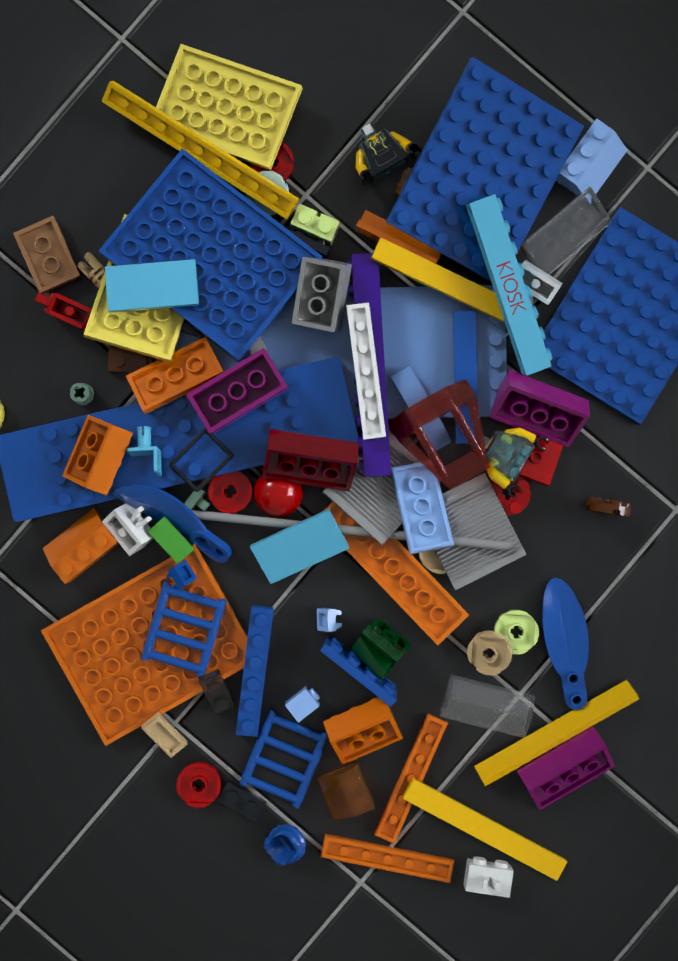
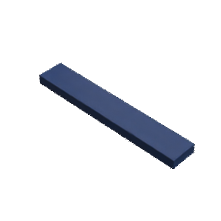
M454 311L455 444H478L476 311Z

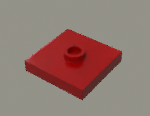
M550 440L549 443L540 441L539 445L546 448L545 451L541 452L536 449L534 443L529 444L522 441L521 445H532L535 448L518 476L548 487L563 445Z

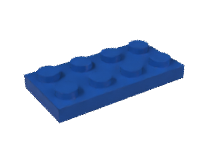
M328 636L323 642L320 651L391 707L397 700L396 685L388 678L381 681L360 661L361 659L352 650L349 652L343 647L344 643L336 637L332 639Z

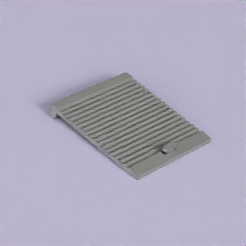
M389 431L391 468L424 462ZM362 450L358 454V464L350 491L326 488L323 494L330 498L382 546L402 524L392 476L364 478V473L359 472V459H363ZM437 474L438 480L440 482L443 478L439 474Z
M485 473L442 494L452 536L510 542L509 551L456 545L436 549L435 551L455 590L527 555Z

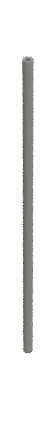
M191 510L201 520L288 528L301 522L298 520ZM338 525L343 534L372 537L362 527ZM395 531L388 539L406 540L405 532ZM452 536L456 546L509 551L510 542Z

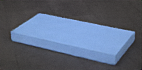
M434 460L391 468L392 481L409 554L453 546L454 542Z

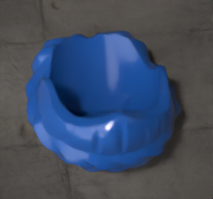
M290 824L276 826L264 840L265 851L271 855V859L277 865L292 864L300 860L305 854V838L297 827Z

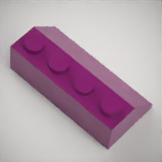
M509 369L499 385L489 417L516 428L520 427L537 436L547 437L548 440L569 448L590 417L589 400Z
M591 726L573 738L559 744L554 749L540 755L537 759L522 765L516 771L540 811L612 769L615 765L607 746L595 728Z

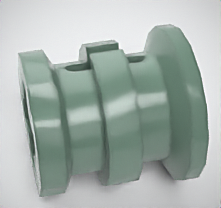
M75 383L70 388L71 399L80 405H87L94 399V390L88 384ZM80 389L85 390L83 392L85 395L84 398L78 397L80 395Z

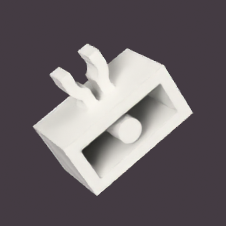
M525 260L522 263L525 273L522 278L524 284H528L531 290L532 297H529L531 305L533 304L534 297L549 305L563 283Z
M125 503L114 509L102 523L126 553L131 556L154 539L148 532L151 528L147 524L152 518L150 516L145 519L142 518L141 512L144 510L142 506L135 509Z
M483 857L467 858L463 883L465 891L510 898L514 871L511 865L503 860L489 862Z

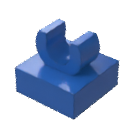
M186 560L169 569V573L166 576L167 579L172 577L175 581L174 589H181L197 579Z

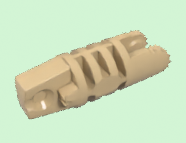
M87 252L84 258L91 267L84 262H79L77 267L99 289L105 268L92 253Z

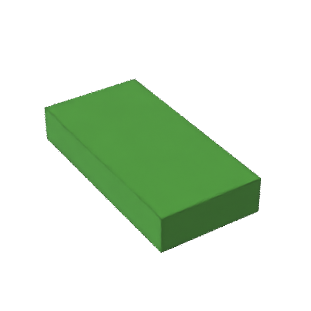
M165 516L148 531L177 564L195 549Z

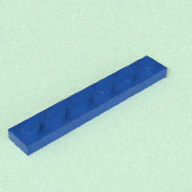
M251 605L236 735L258 737L273 607Z

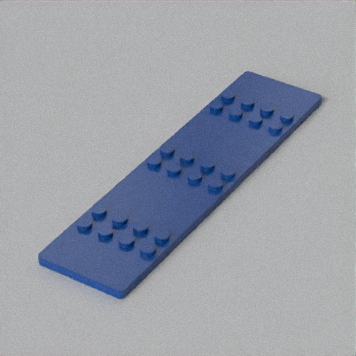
M333 357L278 370L289 390L214 434L233 454L232 459L215 476L264 465L270 429L357 443L358 432L340 358ZM187 395L146 415L143 413L139 403L0 435V464L13 520L20 522L115 500L118 498L113 495V491L122 485L139 484L162 489L186 483L170 468L169 464L201 430L206 429ZM88 415L132 432L130 444L127 448L138 446L137 427L142 426V429H144V426L151 427V446H157L161 450L162 476H157L154 472V455L131 456L126 449L122 463L117 470L112 487L107 495L87 489L62 475ZM205 433L174 465L192 482L207 478L228 455Z

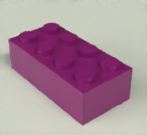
M263 348L186 395L209 434L214 435L289 390L268 352Z

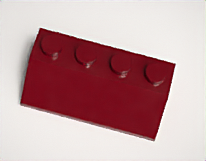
M270 429L262 478L350 491L358 464L359 443Z

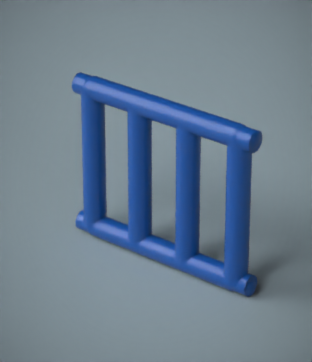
M165 581L160 592L141 659L144 661L152 659L195 672L197 673L196 676L204 678L227 600L220 598L215 600L178 588L174 589L171 586L172 584ZM169 595L214 608L215 612L212 622L165 608ZM162 616L209 630L206 642H200L159 629ZM156 638L202 651L199 664L153 651Z
M270 709L239 784L242 786H247L248 784L292 802V806L299 809L326 746L328 734L327 732H316L277 716V712ZM276 724L317 741L313 754L268 736L272 725ZM264 744L308 761L309 764L305 774L260 756ZM256 764L301 782L297 793L293 794L252 777Z

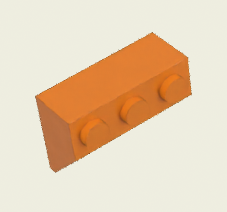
M88 415L62 476L87 489L107 495L112 487L114 477L122 463V458L130 444L133 433Z
M95 507L43 548L50 566L64 584L72 582L119 544L102 523L104 518Z
M379 697L323 721L330 743L343 765L403 739L389 705Z

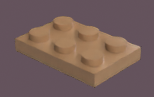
M50 216L13 233L39 293L44 294L81 277L54 216Z

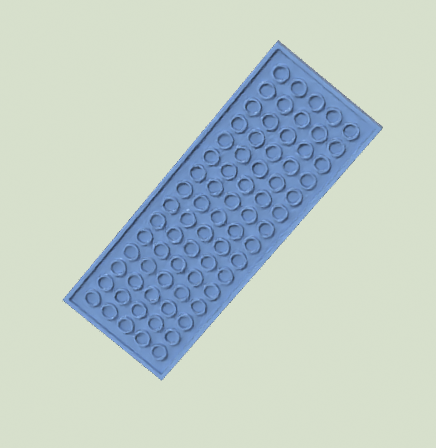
M480 285L494 292L492 285ZM380 287L388 419H414L390 376L408 366L413 370L439 417L455 418L454 311H476L478 417H489L499 385L507 374L505 323L430 287ZM348 288L341 330L329 332L292 324L296 291L261 335L267 352L278 370L339 357L354 420H356V415H360V409L355 404L357 385L354 384L355 369L346 306L354 304V296H349ZM180 332L175 351L206 337L224 372L240 363L204 334H202L201 338ZM247 353L241 361L250 357L249 353Z

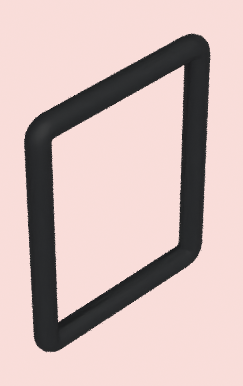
M203 429L169 465L195 492H199L232 459L233 454L214 435L209 434L207 429ZM206 433L228 456L196 487L174 464Z

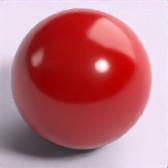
M262 475L258 478L254 487V499L257 506L265 514L272 517H285L292 514L301 504L303 497L302 484L264 479Z

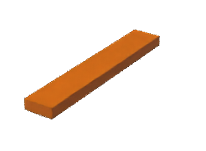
M427 713L375 830V836L395 844L412 806V803L404 800L402 796L412 778L423 781L447 727V721Z
M325 834L321 851L322 858L446 883L451 882L454 859Z

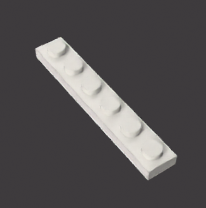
M369 303L346 305L363 440L386 437Z

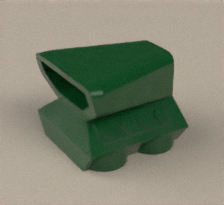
M377 618L362 632L351 650L382 681L393 670L396 662L408 652L411 645L405 637L394 632L387 622Z

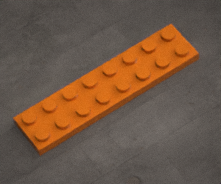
M334 502L325 509H330L338 525L361 527ZM343 534L349 544L347 551L437 645L469 616L458 602L412 554H409V551L397 539H387L381 546L373 537Z

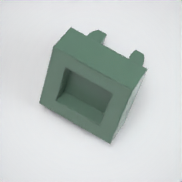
M201 489L199 492L193 491L185 505L191 510L198 506L206 511L211 503L202 498L206 491Z

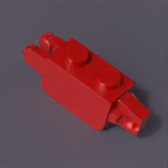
M38 292L35 301L45 305L44 311L47 314L85 331L92 311L91 308L58 293H51V296L48 297Z

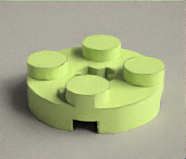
M509 610L499 616L494 626L495 632L508 637L512 647V654L526 653L538 641V625L534 618L525 611ZM514 626H518L522 630V635L518 634V638H514V635L510 633Z

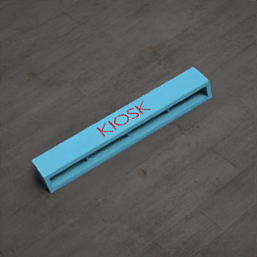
M494 194L466 204L521 373L527 376L552 367L550 363L552 360L549 348H545L543 342L546 339L544 330L538 326L536 320L539 318L537 309L534 305H531L529 297H532L531 290L528 284H524L522 278L525 275L522 264L517 262L515 256L518 254L514 241H510L508 235L510 233V226L506 219L503 220L501 214L503 205L500 198H496Z

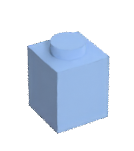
M305 686L285 702V706L299 723L319 707L320 702L318 700L320 696L313 688L309 690Z

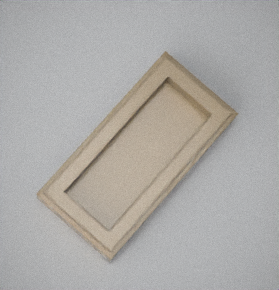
M159 712L142 725V730L170 758L188 745L187 740Z

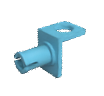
M142 426L137 427L138 446L127 448V452L131 456L154 455V472L157 476H162L161 450L157 446H151V427L144 426V429H142Z

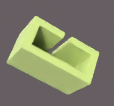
M299 204L290 225L292 230L299 229L307 233V237L314 240L316 238L321 239L331 247L340 228V221L322 213L318 217V211Z

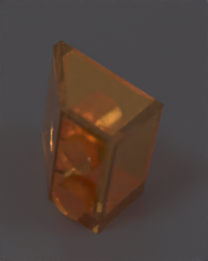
M358 762L317 778L334 820L356 817L375 809L374 800Z

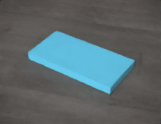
M195 259L105 266L109 313L199 305Z
M327 509L251 544L250 548L270 584L349 549V544L330 509Z

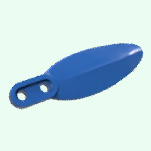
M139 484L122 485L114 489L113 495L135 509L142 506L144 510L141 513L150 516L156 523L165 516L188 541L195 544L201 552L215 562L225 563L228 561L232 554L230 546L210 532L193 511L171 494L154 487Z
M553 578L547 583L543 596L542 623L544 639L550 660L561 676L564 701L569 708L579 710L587 703L584 672L589 655L587 624L582 608L572 589L562 579ZM571 675L577 676L574 681L569 680ZM575 696L580 697L578 702H573Z

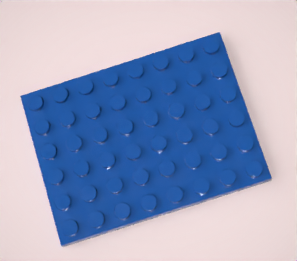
M471 57L394 204L386 223L491 282L466 204L494 194L496 198H500L503 205L501 214L503 220L506 219L509 223L510 233L508 235L510 241H514L518 252L584 125L481 61Z
M183 148L98 251L115 266L195 259L199 305L173 307L171 309L239 362L297 291L302 257L319 259L323 257Z
M620 207L545 327L546 339L543 342L545 348H549L552 355V360L550 361L552 367L547 369L638 425L642 424L678 365V242Z

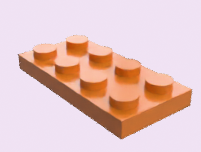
M204 337L175 351L171 363L157 360L126 375V378L143 413L146 415L190 393L224 371L208 340Z

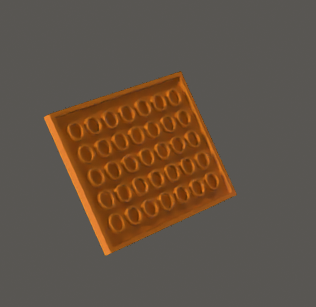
M193 544L192 546L195 549L182 561H187L197 579L181 588V590L219 600V598L227 600L200 550ZM172 557L41 630L105 746L139 728L157 712L162 715L244 667L247 634L228 600L204 678L196 676L197 673L179 667L149 659V661L141 659L165 581L172 584V587L176 584L172 577L168 579L166 577L169 573L168 570L177 565ZM170 595L165 607L211 622L215 612L214 608ZM163 616L159 626L161 630L204 643L209 630ZM156 638L153 646V651L199 664L202 656V651Z

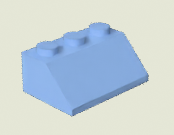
M596 119L566 160L556 181L589 204L625 155L627 149L614 130L599 119Z

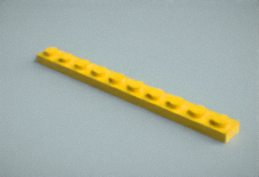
M115 81L109 82L101 102L178 151H181L183 148L222 179L285 219L290 218L299 200L298 197Z

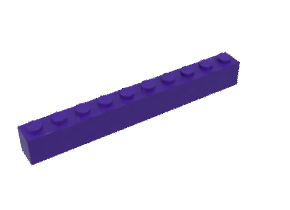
M373 253L351 254L352 261H347V263L352 264L351 274L353 277V283H349V296H354V304L369 303L386 432V437L363 440L361 416L356 415L357 429L361 428L362 437H358V451L363 450V459H359V472L364 473V478L391 476L379 263L371 260ZM354 371V384H356L355 371ZM355 393L356 406H359L358 393Z

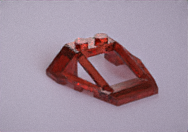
M466 379L437 391L405 409L388 422L398 441L449 489L490 468L477 398ZM465 405L468 407L475 435L460 410ZM451 411L473 451L444 466L422 427ZM416 434L430 460L409 436Z

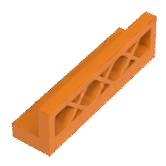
M365 210L361 220H358L356 224L357 232L376 242L383 238L437 264L441 253L387 224L385 219Z

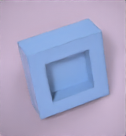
M317 608V630L333 632L342 627V623H336V615H341V611L331 608Z

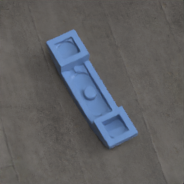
M408 366L390 376L432 453L451 443V439L439 415L411 367Z

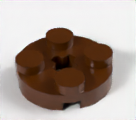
M588 497L585 510L630 517L631 504Z

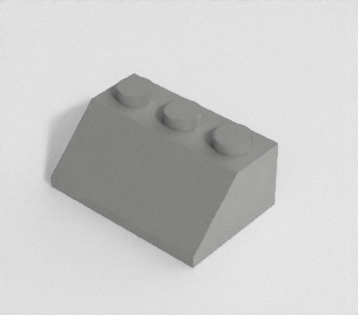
M302 257L292 324L329 332L340 331L352 264Z

